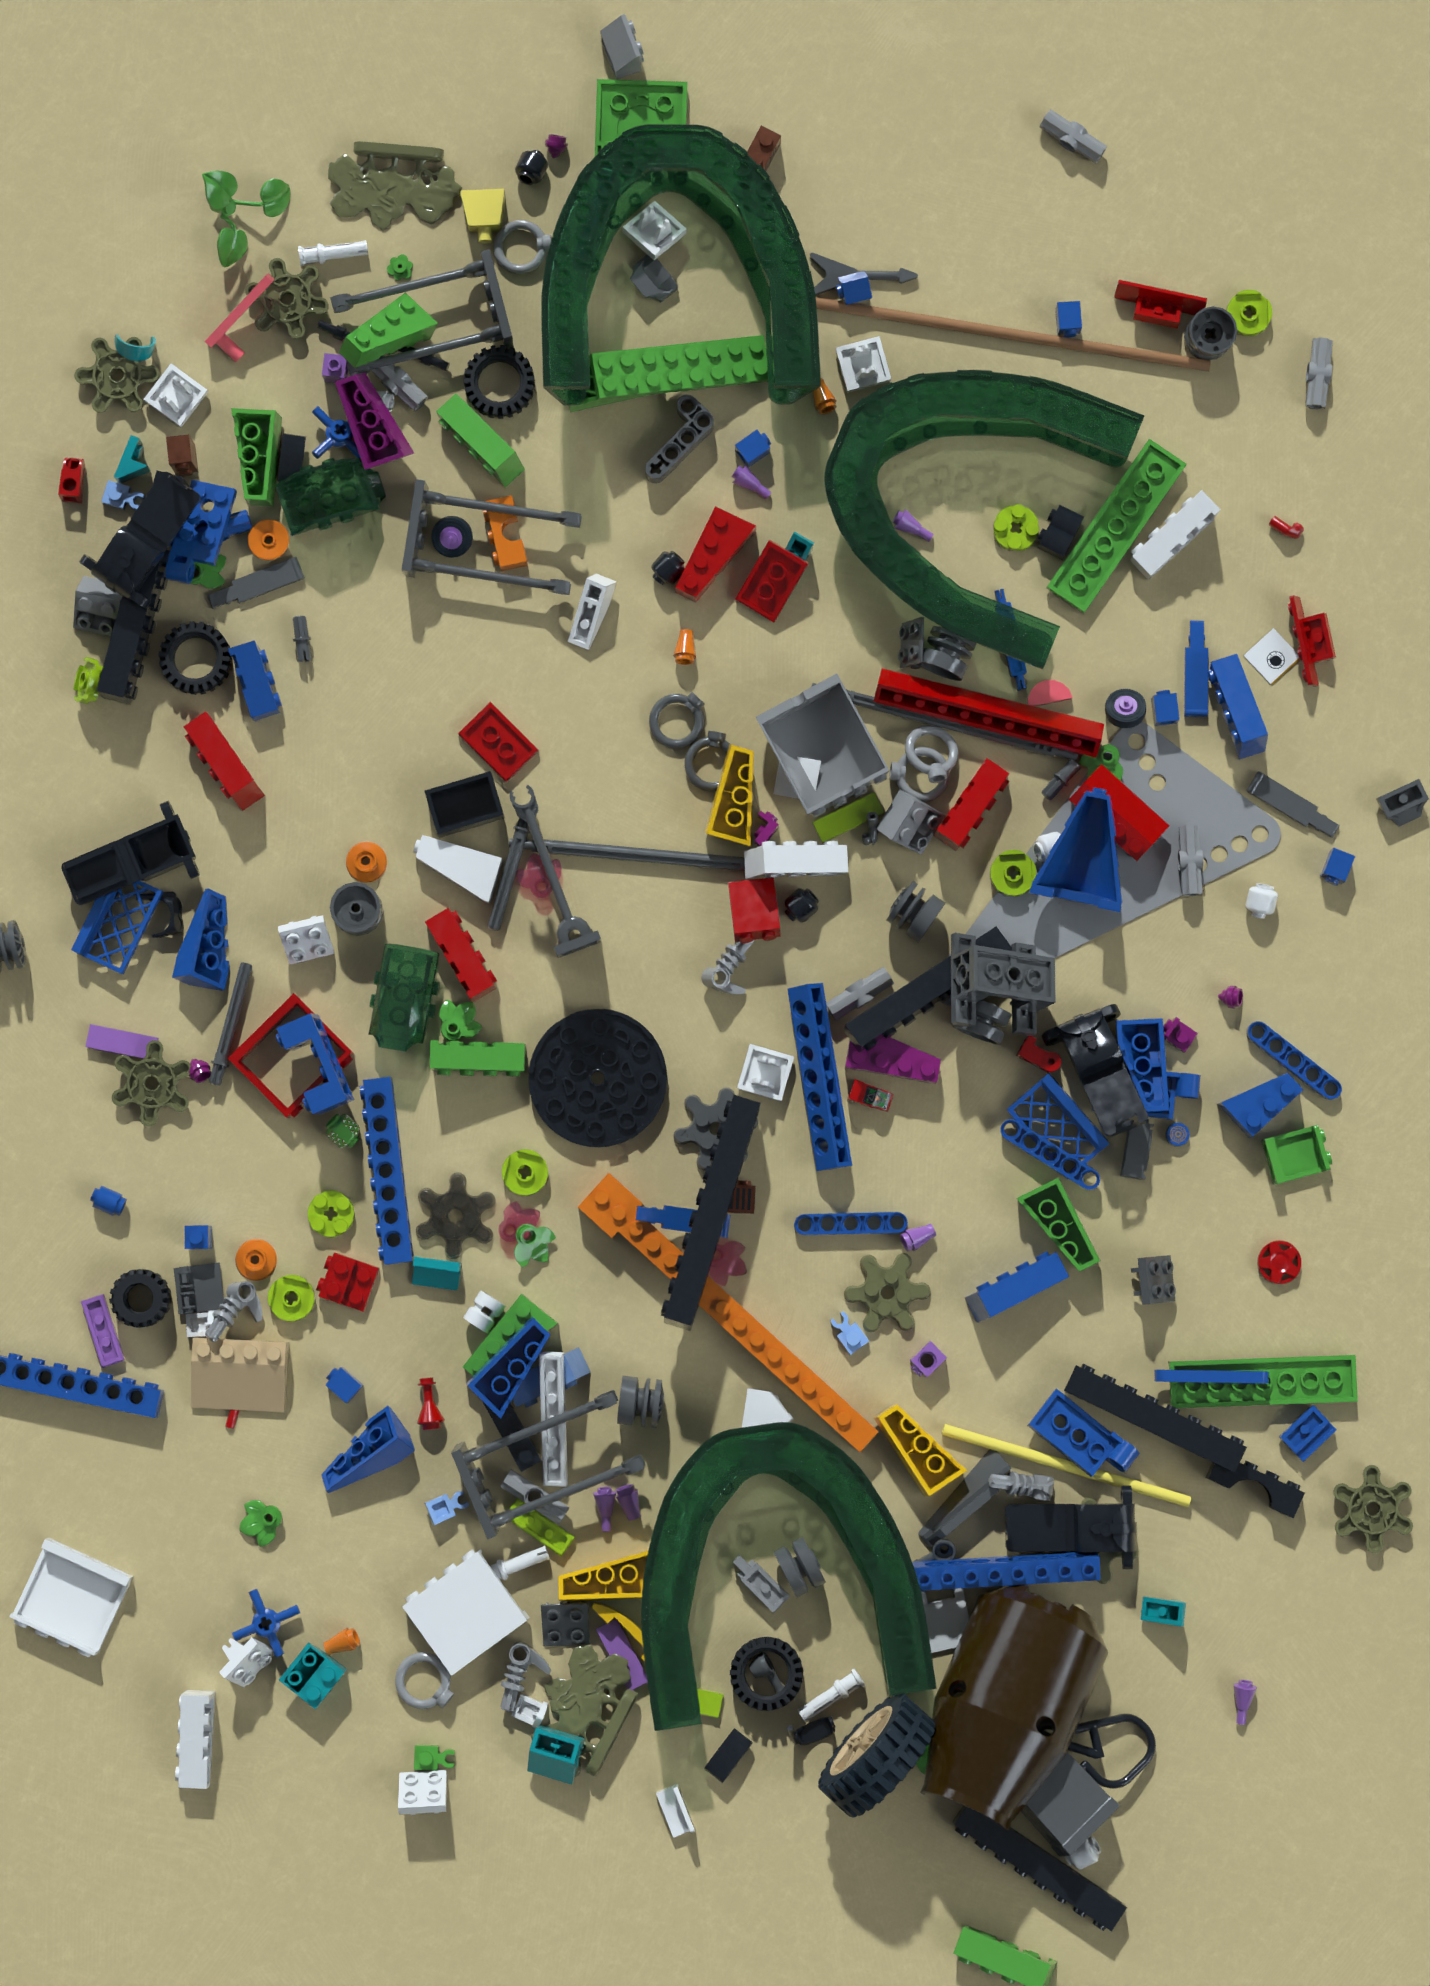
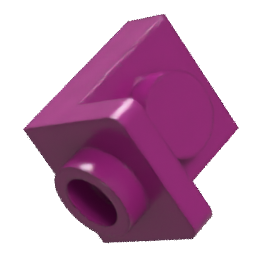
M762 811L758 813V818L767 824L766 826L761 825L754 834L756 837L755 844L758 847L762 846V842L769 841L779 828V824L776 823L778 819L768 811L766 813Z
M1175 1017L1173 1020L1168 1019L1163 1026L1164 1040L1183 1053L1186 1052L1198 1034L1182 1023L1178 1017Z

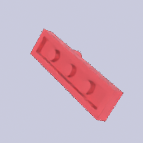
M268 273L204 342L211 348L217 344L233 361L237 362L245 352L225 333L275 279Z

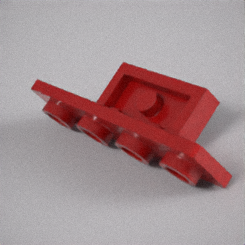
M1123 280L1118 281L1114 295L1115 299L1136 303L1133 320L1178 329L1181 313L1195 315L1204 309L1207 304V298Z
M1293 595L1289 597L1288 609L1290 615L1294 617L1295 625H1293V632L1295 637L1298 638L1300 645L1298 647V655L1304 664V669L1302 670L1303 678L1309 686H1318L1319 682L1315 663L1336 658L1327 613H1320L1305 618L1301 598Z

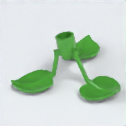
M210 171L202 174L205 184V195L210 209L221 214L220 218L225 220L231 227V229L223 228L218 236L217 250L222 267H229L241 259L248 245L245 232L240 229L236 230L235 224L228 216L235 212L236 205L263 206L266 216H279L285 211L290 201V187L284 181L276 178L266 181L260 191L262 202L238 201L232 199L238 185L236 178L231 173Z

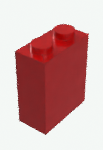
M774 877L728 882L735 942L750 943L756 939L770 941L776 939V937H781Z

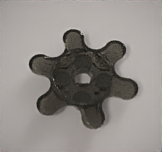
M459 1172L451 1175L449 1180L450 1186L446 1193L437 1194L430 1188H424L418 1194L419 1201L430 1209L431 1215L426 1222L420 1223L417 1226L416 1235L422 1240L429 1239L434 1235L443 1237L446 1242L445 1254L450 1259H456L461 1255L462 1243L466 1238H475L483 1244L489 1243L493 1238L492 1230L481 1222V1214L486 1209L494 1206L495 1196L490 1192H483L478 1196L469 1195L466 1191V1177ZM452 1209L461 1211L462 1218L459 1222L455 1223L449 1219V1213Z

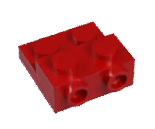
M334 1252L333 1257H327L324 1269L328 1271L325 1278H320L316 1291L320 1292L319 1297L364 1312L379 1268Z

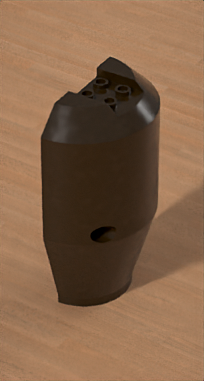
M1028 1585L1003 1586L978 1596L934 1698L932 1720L935 1723V1732L930 1737L931 1742L928 1747L925 1779L921 1794H934L960 1803L992 1819L1002 1826L1004 1830H1009L1012 1821L1066 1756L1108 1655V1650L1096 1622L1088 1613L1073 1604L1067 1610L1060 1603L1050 1602L1036 1593L1030 1594ZM958 1692L964 1693L960 1697H954V1695ZM1045 1729H1050L1054 1734L1044 1736L1041 1735V1732Z

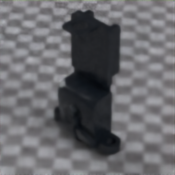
M162 472L131 517L127 526H122L117 531L98 562L86 554L82 556L79 562L88 568L91 574L103 582L108 589L114 593L117 592L130 602L133 600L146 609L151 600L139 592V590L200 502V494L171 473Z
M169 800L160 804L165 820L62 864V872L76 904L85 905L135 882L153 879L182 865H185L191 879L200 876L189 834L184 829L179 815H175Z
M1111 1004L1101 1009L1098 1008L1084 1015L1082 1013L1076 1015L1072 1020L1045 1031L1041 1036L1046 1046L1063 1042L1103 1132L1107 1137H1113L1148 1121V1114L1125 1068L1120 1049L1107 1024L1121 1015L1116 1004Z
M1131 1485L1121 1486V1503L1009 1504L1005 1507V1547L1008 1551L1122 1552V1569H1133L1137 1522H1135V1503H1132Z

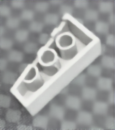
M1203 490L1194 498H1188L1181 505L1182 509L1177 514L1173 512L1164 521L1166 524L1161 529L1157 527L1148 536L1149 540L1144 545L1140 543L1131 551L1133 556L1130 562L1147 580L1154 576L1204 530L1220 512L1221 509Z
M775 841L762 842V846L744 851L745 878L754 879L764 874L765 878L785 876V873H788V877L806 876V873L809 876L848 873L847 845H838V841L824 842V845H817V841L803 842L804 845H797L796 841L783 842V845H776Z
M186 1690L180 1696V1719L178 1722L180 1743L177 1744L176 1756L179 1757V1767H176L175 1781H179L178 1788L207 1789L210 1786L215 1691Z

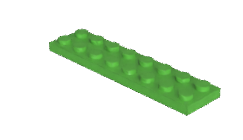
M764 335L591 353L589 355L597 401L761 383L772 380Z
M1148 439L1046 589L1084 614L1187 464L1151 439Z
M1356 1355L1168 1361L1169 1370L1269 1371V1383L1169 1382L1170 1405L1175 1408L1358 1402Z

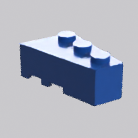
M255 640L228 648L230 656L232 655L236 667L235 671L237 676H239L243 689L242 692L253 721L279 714V706H282L279 694H274L272 685L275 684L271 671L267 672L265 663L269 662L265 649L260 650Z

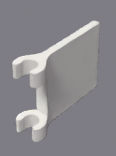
M963 1588L953 1589V1597L927 1602L925 1591H915L929 1654L957 1647L969 1619Z

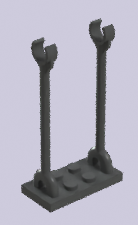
M490 249L481 251L482 260L472 262L461 269L353 296L350 294H339L330 297L334 313H341L352 309L355 304L464 277L477 278L486 276L487 281H484L487 300H492V303H489L493 323L498 322V325L489 327L478 334L382 357L357 368H354L347 362L350 376L360 373L368 374L372 369L480 342L492 343L503 340L506 348H514L512 333Z
M416 479L402 563V572L406 577L415 578L416 571L437 572L547 589L552 593L570 595V581L550 579L548 581L438 564L418 559L419 549L423 550L425 542L422 529L427 527L428 523L426 503L434 505L445 504L549 520L580 528L582 516L580 513L569 511L557 513L447 496L429 491L425 480Z
M527 785L528 794L531 795V800L527 804H517L513 791H510L509 796L517 816L525 820L529 826L564 919L557 929L558 945L554 946L556 954L560 958L602 941L598 930L593 932L585 920L571 914L536 821L539 809L534 791ZM572 930L580 932V937L573 940L568 935Z
M614 1390L597 1396L589 1403L486 1445H480L468 1450L465 1441L456 1444L451 1454L487 1539L495 1537L500 1527L514 1518L620 1475H630L644 1469L645 1462L640 1454L625 1460L620 1466L517 1508L495 1514L491 1502H493L489 1489H485L482 1483L484 1480L483 1473L479 1467H475L473 1462L488 1453L596 1409L603 1410L617 1404L618 1398Z

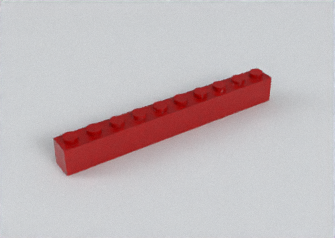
M883 668L881 669L873 700L876 703L1095 758L1098 754L1104 729L1103 723Z

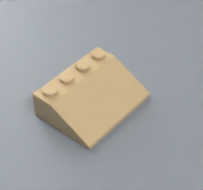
M193 1338L191 1408L285 1412L289 1342L218 1339L213 1342L208 1338Z

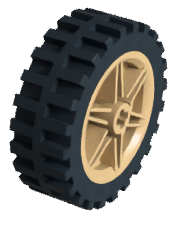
M896 1693L892 1697L886 1698L882 1704L879 1703L872 1712L866 1714L864 1719L855 1725L851 1733L846 1735L841 1745L835 1749L833 1756L826 1763V1768L821 1772L822 1777L818 1780V1788L849 1817L854 1818L857 1815H863L866 1810L870 1811L875 1804L883 1801L884 1797L891 1793L895 1786L904 1780L910 1769H913L917 1764L916 1761L924 1754L926 1746L931 1742L930 1737L934 1735V1720L904 1693Z

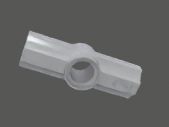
M1051 109L1040 124V128L1057 138L1065 149L1071 152L1076 151L1095 164L1107 149L1104 143L1089 135L1086 128L1075 121L1069 122Z
M1320 337L1313 338L1311 357L1306 372V382L1308 385L1305 407L1318 410L1325 409L1327 390L1332 376V365L1330 362L1333 340Z
M392 364L371 370L390 393L402 399L414 412L420 409L428 399V396L411 381L412 379L399 366Z
M1199 825L1179 826L1180 851H1178V870L1181 871L1182 896L1202 895L1201 870H1203V852L1200 850Z
M883 967L867 978L860 979L847 987L843 993L826 1003L827 1008L835 1020L840 1019L853 1009H858L873 1000L875 995L893 985L894 982Z
M512 1469L500 1486L524 1503L531 1502L528 1496L531 1491H538L541 1497L549 1495L541 1487L536 1486ZM556 1501L536 1510L559 1525L570 1507L561 1501Z

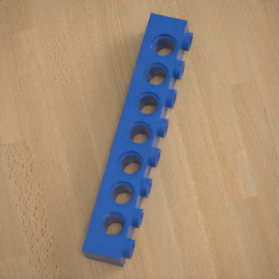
M823 983L805 984L788 988L816 1170L823 1171L852 1166Z
M392 1077L363 1080V1086H360L361 1100L365 1099L366 1108L362 1109L363 1121L364 1123L368 1122L369 1129L368 1132H365L366 1145L371 1146V1154L368 1155L369 1169L373 1168L374 1177L370 1178L372 1192L376 1191L377 1200L373 1201L374 1214H379V1223L376 1224L377 1238L381 1237L382 1247H378L380 1261L384 1260V1265L413 1262L414 1257ZM376 1096H382L384 1099V1105L379 1109L372 1106V1100ZM378 1119L386 1121L387 1127L384 1131L378 1132L375 1129V1122ZM381 1142H387L390 1147L388 1153L384 1155L379 1154L377 1150ZM383 1165H390L392 1168V1174L387 1178H383L380 1174V1169ZM386 1188H392L395 1191V1196L390 1201H386L383 1198V1191ZM393 1210L397 1213L398 1219L395 1223L389 1224L385 1216L387 1212ZM394 1233L400 1237V1243L396 1247H392L388 1243L389 1236Z
M9 1353L8 1357L0 1355V1361L6 1365V1371L2 1375L0 1374V1385L151 1418H158L164 1390L158 1389V1384L145 1382L143 1386L136 1384V1380L122 1377V1381L113 1379L114 1375L100 1372L99 1376L91 1375V1370L77 1367L76 1371L68 1370V1365L54 1362V1366L45 1365L46 1360L32 1358L30 1362L22 1360L23 1355ZM22 1366L27 1367L29 1370V1375L26 1379L20 1378L18 1374ZM44 1371H48L52 1376L49 1384H45L41 1380V1375ZM67 1376H71L74 1379V1386L71 1389L64 1386V1379ZM89 1381H94L97 1384V1390L94 1394L89 1393L86 1389ZM113 1385L117 1386L120 1390V1395L116 1399L109 1395V1389ZM136 1390L140 1391L143 1395V1399L139 1404L132 1400V1394Z
M1068 1552L910 1562L911 1587L913 1591L1101 1580L1100 1557L1097 1552Z

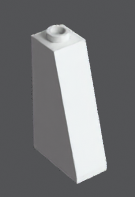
M422 835L421 840L417 839L413 853H416L417 860L484 903H491L503 863L502 858Z

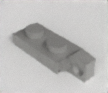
M740 1555L733 1560V1563L741 1570L737 1574L741 1578L740 1580L773 1613L790 1597L758 1563H755L753 1560L747 1563Z

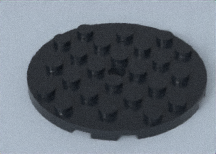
M608 1009L582 1010L556 1022L538 1042L529 1066L530 1095L542 1120L557 1135L572 1143L587 1147L614 1146L640 1134L659 1112L667 1088L665 1059L653 1035L632 1017ZM599 1071L604 1074L605 1079L602 1084L596 1085L591 1081V1076Z

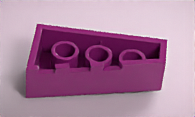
M366 373L356 374L335 381L365 470L414 454V451Z
M883 1037L877 1041L878 1045L870 1051L864 1049L859 1053L849 1039L845 1069L932 1084L937 1083L941 1059L891 1037L888 1039Z

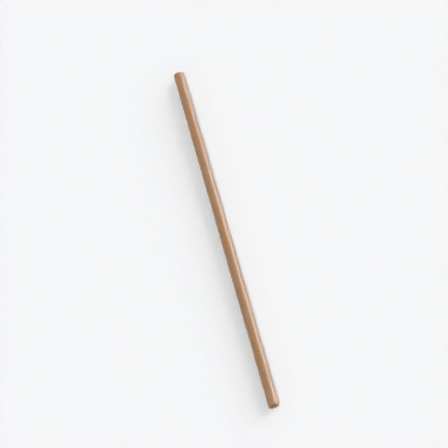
M807 296L805 305L808 308L1209 372L1211 360L875 306L856 303L846 305L843 301Z

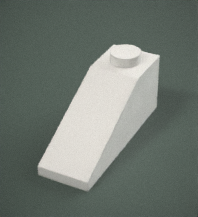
M599 574L586 578L568 642L587 650L590 649L610 605L616 581Z

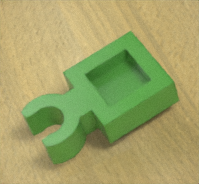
M415 1745L414 1770H438V1764H442L446 1768H452L455 1763L447 1762L445 1757L448 1754H455V1750L447 1749L440 1753L438 1745Z

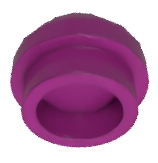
M549 134L548 139L545 140V146L548 148V152L553 159L559 157L560 153H563L567 148V137Z
M1228 986L1226 990H1223L1218 995V998L1228 1008L1235 1009L1242 1005L1243 990L1237 988V986Z
M191 1060L190 1075H188L190 1079L196 1083L207 1080L211 1075L210 1065L203 1060Z

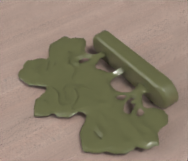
M357 141L354 142L353 152L358 156L367 157L366 162L362 165L357 164L352 158L343 154L335 163H329L328 179L341 188L330 201V205L335 209L337 216L356 217L358 213L368 209L371 222L383 231L391 224L392 219H397L403 215V207L409 204L414 208L419 218L434 224L441 218L443 213L448 212L453 207L454 198L458 197L462 190V187L455 182V172L451 167L443 166L435 172H431L425 167V162L443 161L444 150L440 148ZM374 157L392 159V165L389 168L377 170L373 159ZM398 159L415 161L416 170L410 175L399 174L397 171ZM367 168V174L363 175L362 170ZM421 172H423V176L428 175L431 182L429 185L422 181ZM417 174L418 179L413 180V176ZM432 175H436L438 177L437 181H434Z
M586 1645L584 1647H575L572 1651L568 1663L571 1679L555 1678L544 1685L547 1695L551 1697V1710L559 1715V1721L543 1726L576 1736L582 1735L585 1741L581 1756L584 1753L591 1752L592 1757L586 1771L596 1777L638 1693L632 1689H627L621 1700L616 1699L615 1689L631 1679L630 1670L627 1668L628 1660L614 1653L599 1661L593 1647ZM604 1689H608L610 1695L605 1694ZM604 1704H614L617 1706L609 1723L601 1719L602 1706ZM591 1724H597L605 1729L597 1745L589 1743L586 1738V1731ZM580 1761L578 1763L575 1777H577L581 1772Z

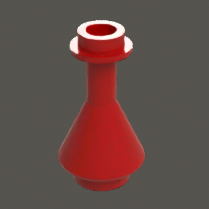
M433 1377L419 1379L420 1383L418 1386L423 1387L424 1403L417 1424L422 1425V1430L441 1428L440 1422H444L445 1419L433 1401L432 1385L436 1384V1382H434Z

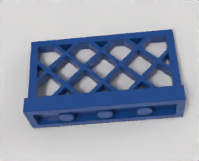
M142 881L133 883L134 892L123 895L122 889L95 900L71 950L124 975L163 894V891ZM148 890L156 893L152 902L143 904L140 893ZM137 895L140 906L128 910L125 899ZM122 901L125 912L113 916L111 910L113 903ZM142 910L144 916L142 923L133 925L130 914ZM127 916L130 927L118 931L115 920ZM111 921L115 933L103 937L101 928L103 924ZM132 931L133 942L123 946L120 935ZM117 937L120 948L108 952L105 940ZM102 943L105 954L96 957L89 954L94 944ZM122 952L124 960L120 968L112 964L110 955Z
M1050 1073L1006 1109L1015 1120L1025 1126L1027 1125L1023 1120H1028V1128L1030 1129L1032 1121L1045 1122V1135L1041 1136L1046 1139H1061L1060 1148L1062 1149L1063 1140H1076V1154L1071 1155L1076 1158L1084 1157L1082 1160L1084 1163L1090 1161L1110 1143ZM1040 1086L1047 1092V1103L1033 1102L1034 1091ZM1031 1095L1030 1101H1024L1027 1097ZM1050 1097L1055 1101V1103H1050ZM1019 1104H1030L1029 1118L1019 1117L1014 1109ZM1033 1105L1047 1106L1046 1119L1032 1118ZM1049 1106H1059L1062 1109V1120L1048 1119ZM1065 1114L1071 1121L1065 1120ZM1048 1122L1062 1123L1061 1136L1047 1135ZM1064 1123L1075 1124L1078 1128L1077 1138L1064 1137ZM1080 1131L1086 1138H1080ZM1029 1135V1136L1033 1139V1141L1037 1144V1139H1036V1137L1033 1136V1135ZM1080 1141H1089L1095 1147V1150L1089 1155L1079 1154ZM1045 1149L1044 1153L1051 1161L1055 1160L1056 1158L1053 1155H1057V1152H1050L1048 1149ZM1075 1163V1167H1074L1073 1169H1071V1170H1070L1069 1172H1067V1173H1073V1172L1076 1171V1169H1077L1076 1163Z

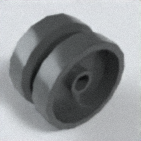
M352 882L336 890L331 898L330 912L332 919L340 929L348 934L360 936L368 934L377 928L382 920L383 906L381 899L371 887L363 883ZM358 904L360 910L358 912H353V906Z
M980 1000L976 1002V1025L973 1027L953 1025V1028L974 1038L1001 1045L1004 1032L998 1027L993 1026V1024L1003 1027L1008 1026L1012 1014L992 1003Z
M803 1536L792 1542V1548L796 1557L793 1558L785 1546L774 1551L796 1597L808 1592V1587L803 1579L806 1576L815 1588L826 1583L820 1571L821 1566L813 1550H809Z

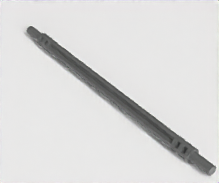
M846 689L853 704L1041 753L1050 757L1055 755L1077 761L1079 753L873 702L874 697Z
M509 839V848L511 847L513 839ZM533 839L525 841L523 849L538 852ZM544 839L549 854L745 871L744 857Z

